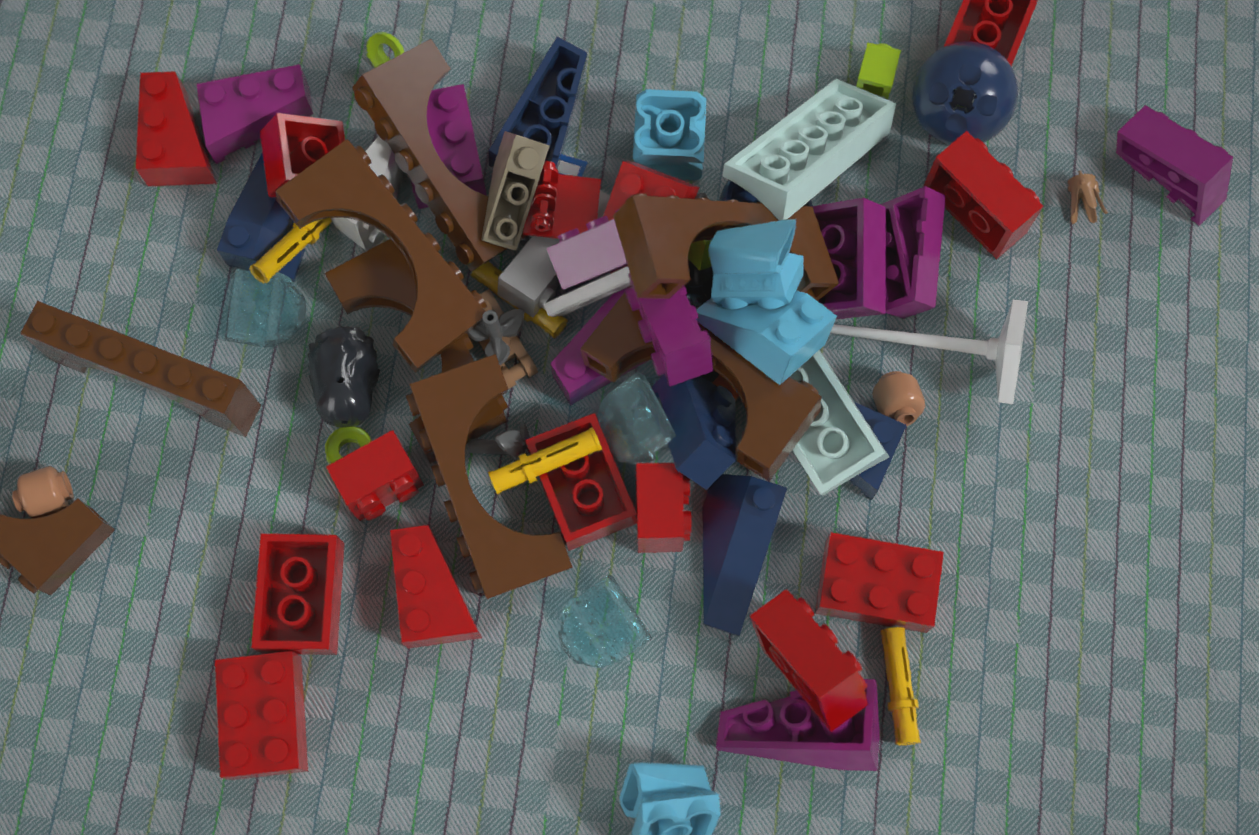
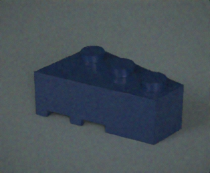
M663 374L651 387V391L654 397H659L661 400L662 408L658 411L660 420L664 422L667 420L670 428L666 439L676 470L707 490L736 461L735 398L728 389L720 385L716 386L702 375L669 386L666 376Z

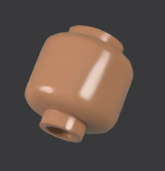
M892 371L883 375L874 386L872 395L879 413L907 426L913 424L923 413L925 399L918 381L912 375L900 371Z
M47 466L21 475L17 481V490L12 491V498L19 512L25 511L30 518L35 519L63 510L69 505V500L74 498V494L67 474L64 471L59 472L52 466Z

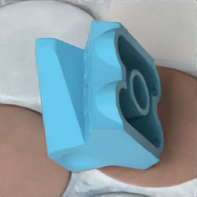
M646 89L636 95L633 144L634 162L680 180H700L703 173L702 163H704L706 98L695 91Z
M796 219L749 225L716 232L709 245V255L713 269L711 298L716 304H721L725 309L733 310L743 308L749 304H757L763 309H776L791 303L803 276L804 256L789 253L795 234Z
M641 762L629 765L619 801L626 816L636 818L631 835L713 834L721 814L719 794L710 789L703 765Z

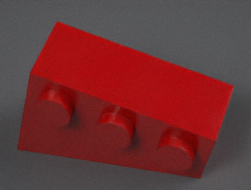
M176 72L140 73L136 170L147 186L217 184L187 91Z
M422 525L390 530L401 643L410 649L481 639L482 636L429 526Z

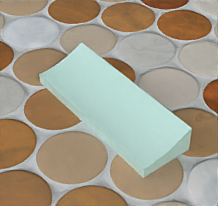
M835 79L724 164L723 177L733 181L755 196L779 221L786 220L890 133L896 103Z
M817 351L790 376L797 382H808L822 396L821 411L793 448V452L820 495L824 496L856 475L889 458V455L821 351Z

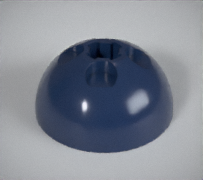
M970 41L952 43L934 52L919 69L913 85V107L921 126L936 140L950 145L967 131L974 138H978L985 143L998 135L1012 118L1018 100L1017 79L1009 62L992 47Z

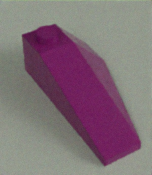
M864 679L868 686L864 691L869 705L833 732H830L797 691L789 692L790 696L771 702L760 700L720 712L716 748L718 751L835 770L878 771L880 731L876 680Z

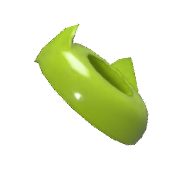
M377 32L369 37L366 56L375 68L391 60L385 54L383 44L391 47L394 52V58L405 52L402 44L394 35L387 32Z
M356 426L342 427L334 430L328 436L325 443L326 460L331 464L342 458L339 451L346 443H356L359 447L372 441L369 434Z

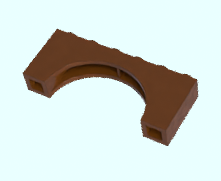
M429 39L362 74L352 89L358 105L367 111L375 123V130L378 136L388 143L395 154L397 165L403 172L408 174L414 183L419 199L431 209L438 228L442 233L447 234L455 246L458 259L464 265H467L472 272L509 248L481 240L489 196L476 192L459 181L446 168L432 144L427 125L428 100L433 87L447 75L451 68L433 40ZM522 231L519 242L529 237V235H523Z
M346 139L275 191L276 200L299 229L314 221L325 218H349L364 222L378 229L400 249L413 274L416 301L411 319L401 333L393 339L392 345L411 369L417 373L482 323L483 314L486 312L484 309L487 305L476 290L470 292L461 280L464 279V276L456 264L452 261L447 263L438 251L441 250V247L436 239L429 232L423 234L415 224L418 219L412 209L406 203L400 205L392 195L395 190L389 180L383 174L377 176L369 165L372 162L365 150L359 145L354 147Z
M646 194L632 195L613 215L637 298L670 299L690 280L688 252L691 243L712 240L719 230L779 221L761 202L709 200L708 198L684 199L678 196L653 197ZM803 206L788 218L796 219L795 234L789 253L804 256L803 276L797 291L807 293L818 301L836 287L839 282L813 207Z
M391 239L325 273L347 314L372 307L389 308L412 316L414 312L416 289L413 274L403 253ZM467 334L441 353L442 373L474 362L469 352L474 346ZM502 395L491 401L478 414L470 428L466 444L469 443L470 439H477L507 422L504 410L508 409V405ZM421 416L410 422L409 426L431 464L437 460L433 450L425 452L418 432L425 429Z
M625 292L580 348L584 364L613 383L630 368L642 362L652 360L651 354L656 352L652 341L644 342L638 326V321L643 320L639 309L632 311ZM698 322L701 332L706 330L710 338L713 370L732 385L740 396L746 410L747 426L744 436L737 447V462L770 482L821 411L822 396L808 382H797L791 377H788L779 385Z
M40 301L36 302L20 333L55 363L83 374L88 367L127 379L182 404L210 421L213 425L243 437L247 436L261 407V404L240 379Z
M496 354L411 383L412 393L405 396L413 417L420 414L425 429L418 432L425 452L433 450L438 464L431 466L438 487L446 485L450 500L444 501V505L451 523L458 521L463 535L456 538L463 558L471 556L476 570L470 572L469 575L476 594L484 592L486 599L573 568L560 532L549 535H528L505 527L487 513L477 500L470 486L465 466V446L470 428L485 406L508 392V387Z
M78 498L63 510L46 517L17 519L0 514V564L7 569L13 566L21 574L17 580L33 594L39 590L51 596L115 529L92 507Z

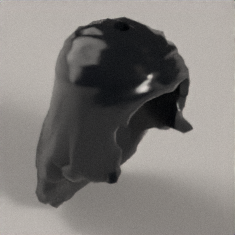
M339 326L334 329H326L316 336L315 343L309 344V353L307 354L310 371L309 379L316 411L324 422L339 428L361 425L369 416L373 389L378 382L380 373L376 362L377 352L373 346L374 339L366 336L359 327Z

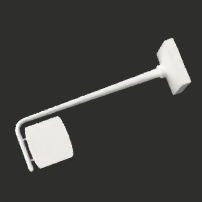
M1013 299L999 338H990L988 341L836 324L833 325L830 333L985 355L988 360H995L998 402L1013 404L1028 301Z

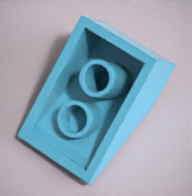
M797 290L790 304H785L776 309H763L757 304H749L743 308L731 310L723 308L721 304H716L710 298L696 310L699 316L696 320L779 385L826 344L837 318V315L809 294Z

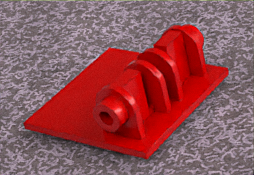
M545 161L524 225L523 235L558 239L557 236L577 228L580 234L588 231L586 224L598 219L601 179L559 174L555 163Z

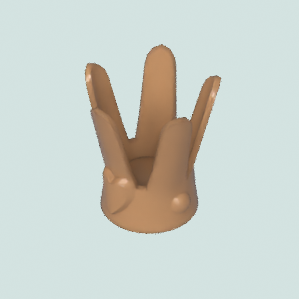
M1079 170V175L1070 178L1067 182L1068 191L1071 193V223L1075 224L1077 222L1079 198L1083 201L1089 221L1095 223L1097 221L1096 199L1105 214H1108L1099 196V186L1095 175L1082 174V171Z

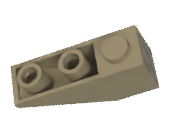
M504 132L493 167L482 241L517 250L549 145L513 133Z

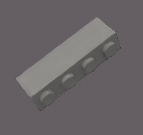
M601 190L598 218L603 217L610 198L608 194ZM533 236L498 277V296L518 309H522L532 318L541 308L545 310L543 304L555 298V290L560 285L546 248L560 243L559 239Z

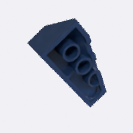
M263 151L228 217L217 248L218 253L227 266L250 271V266L253 263L257 262L293 229L294 223L277 202L276 197H268ZM305 247L273 277L295 282Z
M722 474L709 487L702 508L703 625L738 637L740 636L787 487L753 476Z

